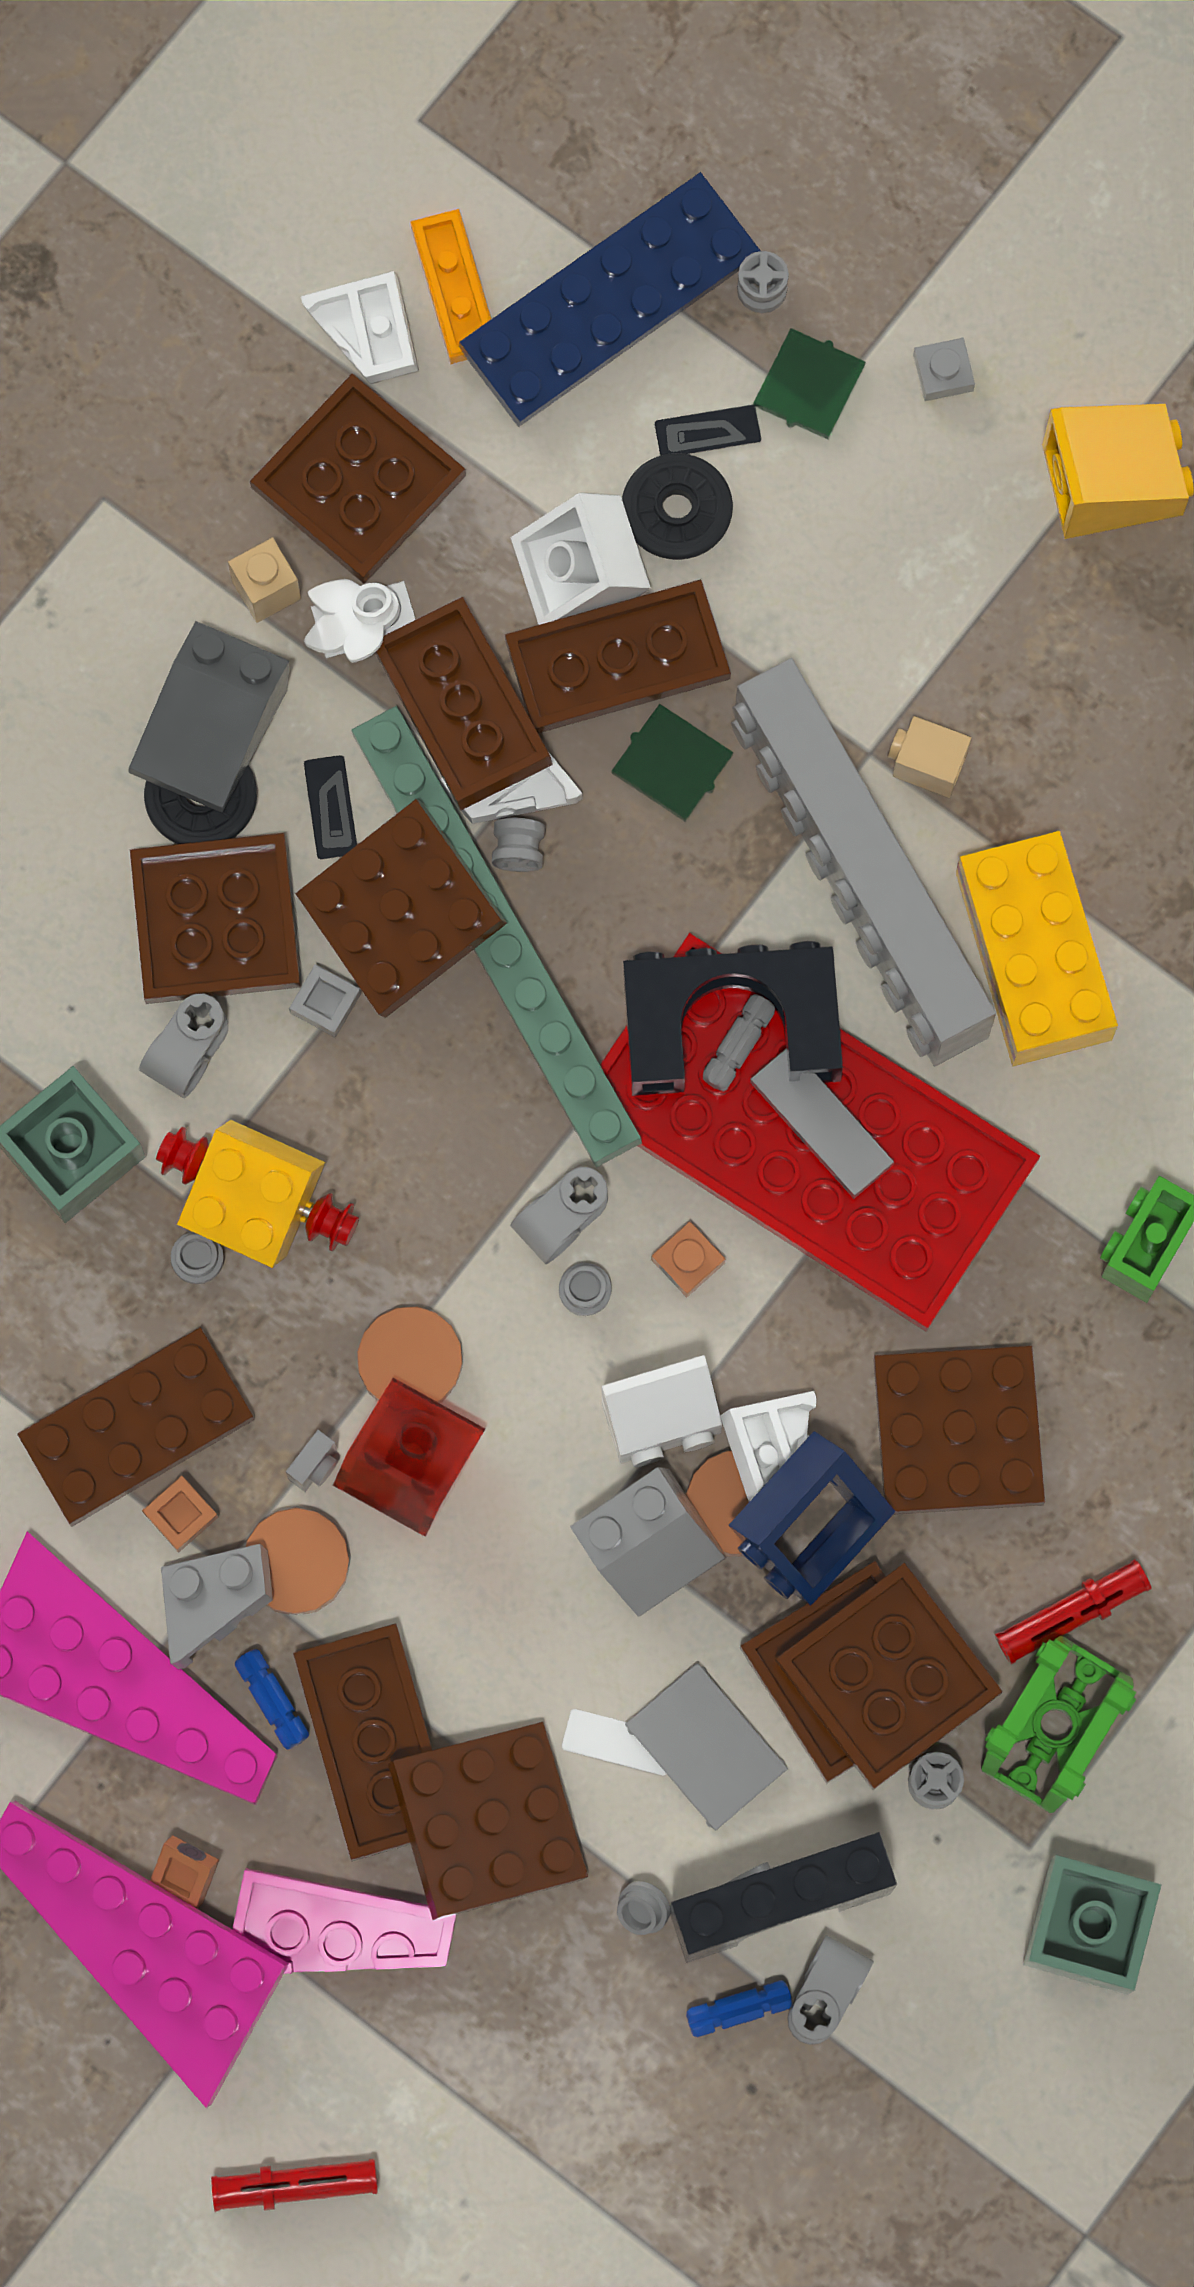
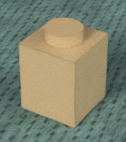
M273 537L228 561L231 580L256 623L301 600L298 579Z
M913 716L908 731L897 730L888 754L889 758L896 760L893 777L950 798L968 754L972 737Z

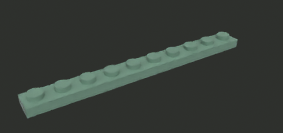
M397 706L351 729L353 737L396 813L400 812L415 799L421 801L507 922L504 927L476 947L474 952L595 1167L597 1168L641 1144V1137Z

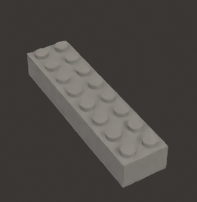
M790 658L738 685L736 705L732 707L736 719L731 722L734 734L745 750L752 747L760 761V764L756 765V770L761 782L769 793L776 790L785 805L781 809V814L788 829L794 837L799 834L803 836L811 850L806 853V858L813 873L819 880L827 878L836 894L831 897V902L837 915L844 924L852 922L861 938L856 941L859 953L870 969L875 966L879 969L886 982L881 985L882 992L891 1009L895 1013L902 1010L911 1025V1028L907 1029V1035L920 1057L928 1055L935 1067L988 1039L996 1011L794 660Z

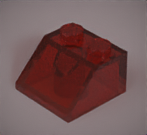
M392 1378L348 1450L333 1486L426 1537L478 1445L485 1428L399 1380Z

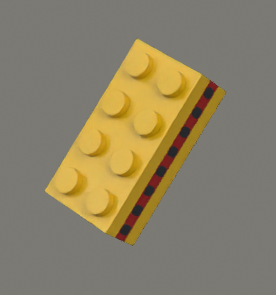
M1060 831L960 856L956 877L1012 1067L1112 1041L1118 1023Z

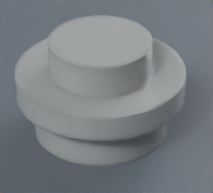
M194 1232L181 1236L175 1242L171 1251V1264L175 1273L182 1280L191 1284H203L211 1281L218 1275L223 1266L224 1255L221 1245Z
M590 1263L576 1264L570 1267L561 1277L559 1296L563 1305L570 1312L580 1316L594 1315L608 1304L611 1297V1282L606 1272L600 1267Z
M637 1881L629 1884L621 1892L618 1899L617 1915L621 1924L628 1931L637 1935H646L659 1931L668 1922L670 1906L665 1895L656 1886L647 1882Z

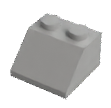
M657 1467L570 1526L598 1571L638 1617L727 1558L670 1469Z

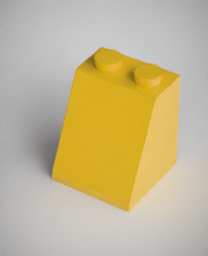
M1166 404L1060 407L1050 410L1042 447L1065 539L1184 515L1189 497L1194 496V484L1189 467H1181L1177 450L1182 449L1181 430L1177 419L1169 420Z

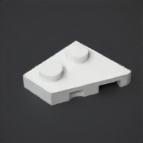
M394 271L301 296L302 304L369 384L418 371L400 285Z

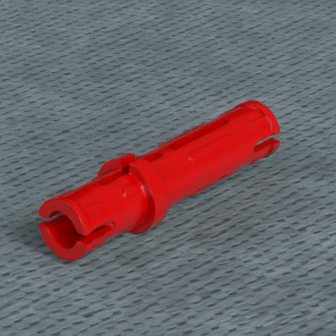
M1133 1559L1129 1564L1097 1581L1090 1578L1082 1582L1083 1588L1040 1610L1038 1613L1003 1632L996 1633L995 1638L1011 1665L1016 1663L1020 1658L1039 1649L1043 1642L1047 1644L1049 1639L1054 1641L1057 1637L1063 1636L1097 1617L1104 1620L1112 1616L1111 1609L1145 1591L1151 1590V1584L1139 1562Z
M375 2159L275 2171L271 2170L270 2165L261 2166L260 2172L223 2177L211 2176L215 2212L222 2209L263 2205L264 2211L275 2210V2204L367 2193L378 2194ZM343 2178H346V2179H347V2180H345V2181L319 2183V2184H310V2185H300V2183H307V2182H316V2181H325V2180H334V2179H343ZM280 2185H290L289 2187H283V2188H274V2189L269 2188V2189H261V2190H256V2191L242 2192L244 2189L266 2188V2187H273V2186H280Z

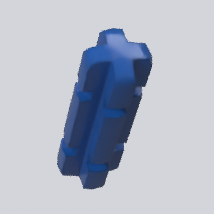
M254 1649L240 1656L235 1661V1667L244 1682L249 1681L251 1684L248 1689L269 1724H275L277 1729L274 1732L283 1747L291 1749L301 1744L309 1737V1732L300 1717L293 1715L295 1709L274 1674L267 1672L269 1666L261 1652Z
M780 1980L764 1985V1990L758 1992L754 1988L715 2000V2005L708 2007L707 2003L692 2007L686 2013L691 2033L695 2037H700L715 2032V2028L722 2026V2029L762 2018L764 2017V2012L771 2011V2014L788 2010L792 2006L788 1985L785 1981Z

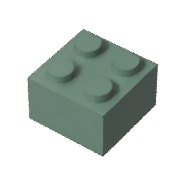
M74 1066L0 1125L1 1150L64 1223H67L145 1158L140 1142Z
M1054 1856L1050 1860L1023 1965L1124 1994H1130L1135 1991L1162 1884L1066 1857Z

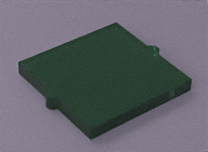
M791 328L753 402V406L785 420L786 425L790 428L796 425L829 440L866 366V362L834 348V344L830 340L823 343Z
M659 704L639 733L633 732L631 734V744L612 769V774L686 822L705 794L714 792V782L732 758L733 752Z

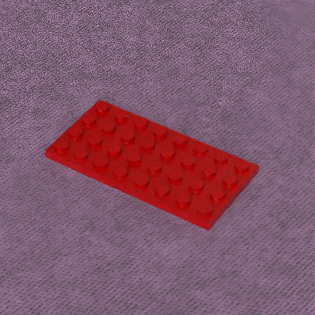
M689 933L673 957H685V953L693 949L714 948ZM738 988L720 989L699 999L688 1011L681 1028L685 1074L684 1092L632 1096L626 1026L600 1066L641 1137L642 1143L637 1147L925 1332H927L1040 1159V1155L840 1029L843 1063L841 1082H827L824 1084L894 1161L891 1168L853 1199L750 1083L753 1076L786 1049L783 1024L776 1010L766 1028H760L762 1031L761 1036L741 1068H735L736 1076L727 1090H717L703 1080L705 1068L712 1058L717 1059V1049L737 1017H743L742 1009L749 998L756 993Z

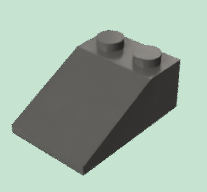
M195 621L171 666L129 766V773L223 813L287 692L289 660Z

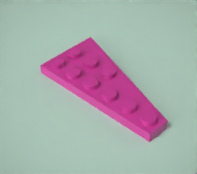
M26 1532L0 1590V1696L256 1805L277 1759V1754L182 1669H177L170 1664V1659L29 1532Z
M17 1801L9 1802L0 1819V1869L204 2107L211 2106L289 1963Z

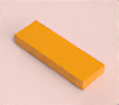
M459 209L410 221L412 234L450 364L467 360L462 350L458 347L459 342L491 320Z

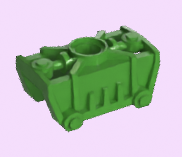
M1062 1635L1057 1637L1054 1642L1049 1639L1047 1644L1043 1642L1036 1654L1038 1657L1036 1663L1039 1666L1003 1726L998 1724L996 1729L992 1727L985 1739L987 1741L985 1747L989 1750L981 1768L982 1772L1049 1813L1055 1812L1067 1798L1073 1800L1075 1796L1078 1797L1086 1785L1083 1783L1086 1778L1083 1776V1773L1118 1714L1123 1715L1125 1711L1129 1712L1136 1701V1698H1134L1136 1692L1132 1690L1134 1683L1131 1677L1121 1671L1119 1672L1116 1668L1075 1645ZM1069 1652H1072L1078 1656L1074 1670L1076 1681L1071 1689L1063 1686L1056 1697L1054 1677ZM1105 1674L1113 1677L1115 1680L1100 1705L1080 1712L1087 1701L1081 1695L1086 1686L1098 1682ZM1058 1710L1068 1716L1071 1722V1731L1066 1738L1052 1740L1043 1733L1041 1720L1045 1713ZM1032 1739L1025 1750L1031 1755L1025 1766L1017 1767L1007 1777L997 1772L1014 1744ZM1056 1753L1059 1774L1044 1799H1041L1034 1794L1037 1785V1774L1035 1771L1041 1762L1049 1764Z

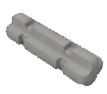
M754 994L749 998L742 1009L743 1017H737L717 1049V1059L712 1058L705 1068L703 1080L713 1088L720 1091L728 1089L736 1076L735 1068H741L761 1036L762 1031L760 1028H766L773 1017L775 1006L764 997Z

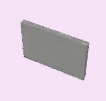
M698 1663L625 1723L629 1734L637 1738L704 1817L707 1826L715 1831L788 1769L785 1766L784 1760L778 1758L707 1675L706 1669Z

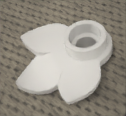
M341 579L318 585L309 590L308 595L312 603L324 615L310 629L304 642L307 647L321 653H336L344 649L346 657L351 663L364 660L380 648L383 643L384 630L393 625L397 620L400 612L398 599L393 591L379 583H367L359 586L351 580ZM375 608H379V609H380V610H378V611H376V612L368 613V612H369L370 610H372V609H375Z

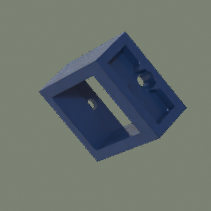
M813 1431L728 1526L742 1540L737 1549L754 1566L760 1570L765 1567L769 1571L764 1580L785 1599L794 1594L811 1606L896 1511L843 1449ZM831 1483L847 1503L791 1564L774 1543L820 1492Z

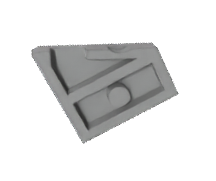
M256 1544L161 1567L170 1664L177 1669L186 1668L193 1662L190 1656L214 1638L221 1641L237 1628L238 1623L243 1618L253 1616L273 1600L268 1550L261 1544Z

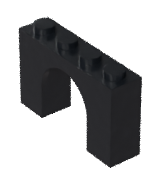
M803 941L790 945L789 950L769 951V948L765 945H747L740 947L737 953L717 954L714 949L699 948L687 951L685 957L665 958L664 954L660 952H643L634 955L633 960L623 961L632 1096L684 1092L685 1074L681 1034L683 1021L688 1011L699 999L711 992L726 988H738L754 992L775 1006V1010L784 1028L789 1082L800 1081L801 1073H815L823 1083L841 1082L843 1063L833 947H821L819 942Z
M880 1832L673 1901L670 1905V1916L685 1961L689 1963L737 1947L740 1941L777 1926L838 1908L840 1912L888 1896L897 1886V1882Z

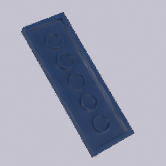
M700 172L462 339L458 347L516 425L520 427L736 274L747 256L761 250Z

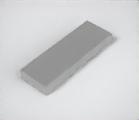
M787 1048L751 1078L750 1083L853 1199L893 1166L894 1161L815 1073H801L800 1081L789 1082Z

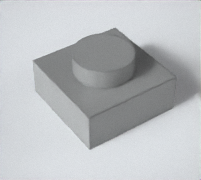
M964 338L914 348L913 356L924 401L974 391L975 381Z
M315 964L289 1010L294 1016L335 1038L360 997L361 991L360 988Z
M317 1430L286 1470L288 1480L304 1492L307 1491L312 1483L321 1486L338 1464V1461L333 1458L337 1452L335 1442Z

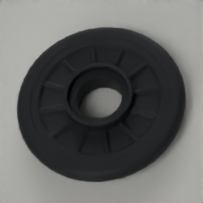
M664 454L645 462L632 474L622 495L624 508L636 543L647 552L665 559H689L709 551L722 539L732 518L733 501L726 480L709 462L690 454ZM671 495H682L690 501L692 508L686 516L673 518L663 510V502Z
M249 765L245 769L223 813L207 806H194L188 802L186 797L149 781H146L144 788V802L149 819L164 837L176 844L233 839L248 824L253 815L257 800L256 781Z

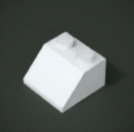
M578 493L511 537L538 625L633 599L651 588L621 495Z
M705 1355L602 1386V1407L620 1464L632 1460L634 1467L649 1465L664 1458L662 1451L681 1445L684 1452L698 1450L715 1442L713 1435L721 1433L722 1421Z

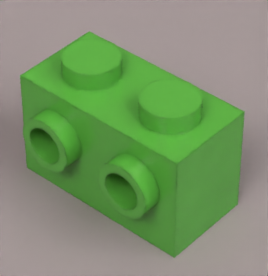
M1158 1176L1150 1191L1140 1187L1125 1213L1134 1218L1125 1235L1117 1231L1114 1232L1100 1256V1259L1108 1263L1102 1278L1148 1303L1194 1223V1195L1161 1176Z

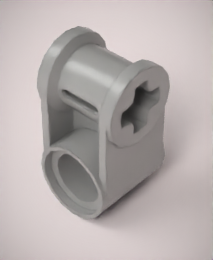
M194 994L187 997L180 1004L163 1032L156 1037L141 1061L139 1071L180 1097L186 1098L199 1083L209 1061L228 1033V1021L219 1002L206 994ZM209 1013L213 1025L210 1028L201 1025L196 1031L192 1019L196 1015L200 1018H205Z
M588 1167L575 1168L568 1172L548 1192L529 1204L513 1220L510 1226L545 1264H548L563 1253L580 1233L605 1210L608 1201L606 1181L595 1169ZM579 1184L582 1188L586 1189L593 1185L595 1187L593 1190L595 1201L589 1204L583 1199L577 1204L574 1203L575 1191L573 1187Z
M826 1935L804 1976L805 1981L790 2008L787 2019L792 2035L800 2042L809 2045L819 2044L827 2040L839 2025L849 2003H853L874 1961ZM814 2005H818L823 2009L821 2018L827 2022V2026L817 2025L811 2031L804 2027L806 2017L800 2013V2009L809 2011Z

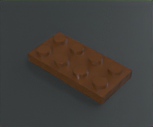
M701 579L505 634V642L525 708L538 734L730 680L731 676Z
M463 597L384 635L383 643L375 654L460 811L553 765L549 752Z
M200 1327L19 1432L17 1435L69 1525L73 1527L255 1419Z
M395 1623L293 1653L351 1861L411 1845L388 1764L393 1760L431 1751L432 1747L397 1624Z

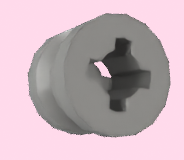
M759 251L752 253L743 260L738 272L737 292L740 301L746 308L753 312L767 313L781 306L786 298L789 277L787 265L783 259L775 253Z
M503 818L495 821L494 836L498 839V848L492 852V865L502 870L515 872H531L541 869L543 855L538 850L539 842L544 838L545 825L526 818Z
M941 1752L928 1753L919 1758L912 1767L908 1778L909 1792L914 1801L922 1807L932 1810L943 1809L952 1804L962 1791L964 1783L963 1770L958 1761L950 1755Z

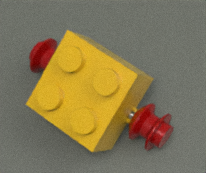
M229 1120L215 1130L210 1144L205 1136L196 1143L187 1140L186 1128L181 1127L176 1135L168 1132L158 1150L156 1160L163 1163L161 1168L162 1175H166L174 1168L182 1172V1184L187 1185L194 1181L177 1225L271 1268L287 1257L301 1222H306L305 1229L308 1241L312 1242L319 1235L329 1238V1250L332 1252L339 1243L344 1246L348 1245L358 1225L359 1217L352 1215L353 1203L347 1205L343 1210L334 1207L333 1194L331 1193L318 1199L315 1204L310 1201L326 1162L233 1120Z

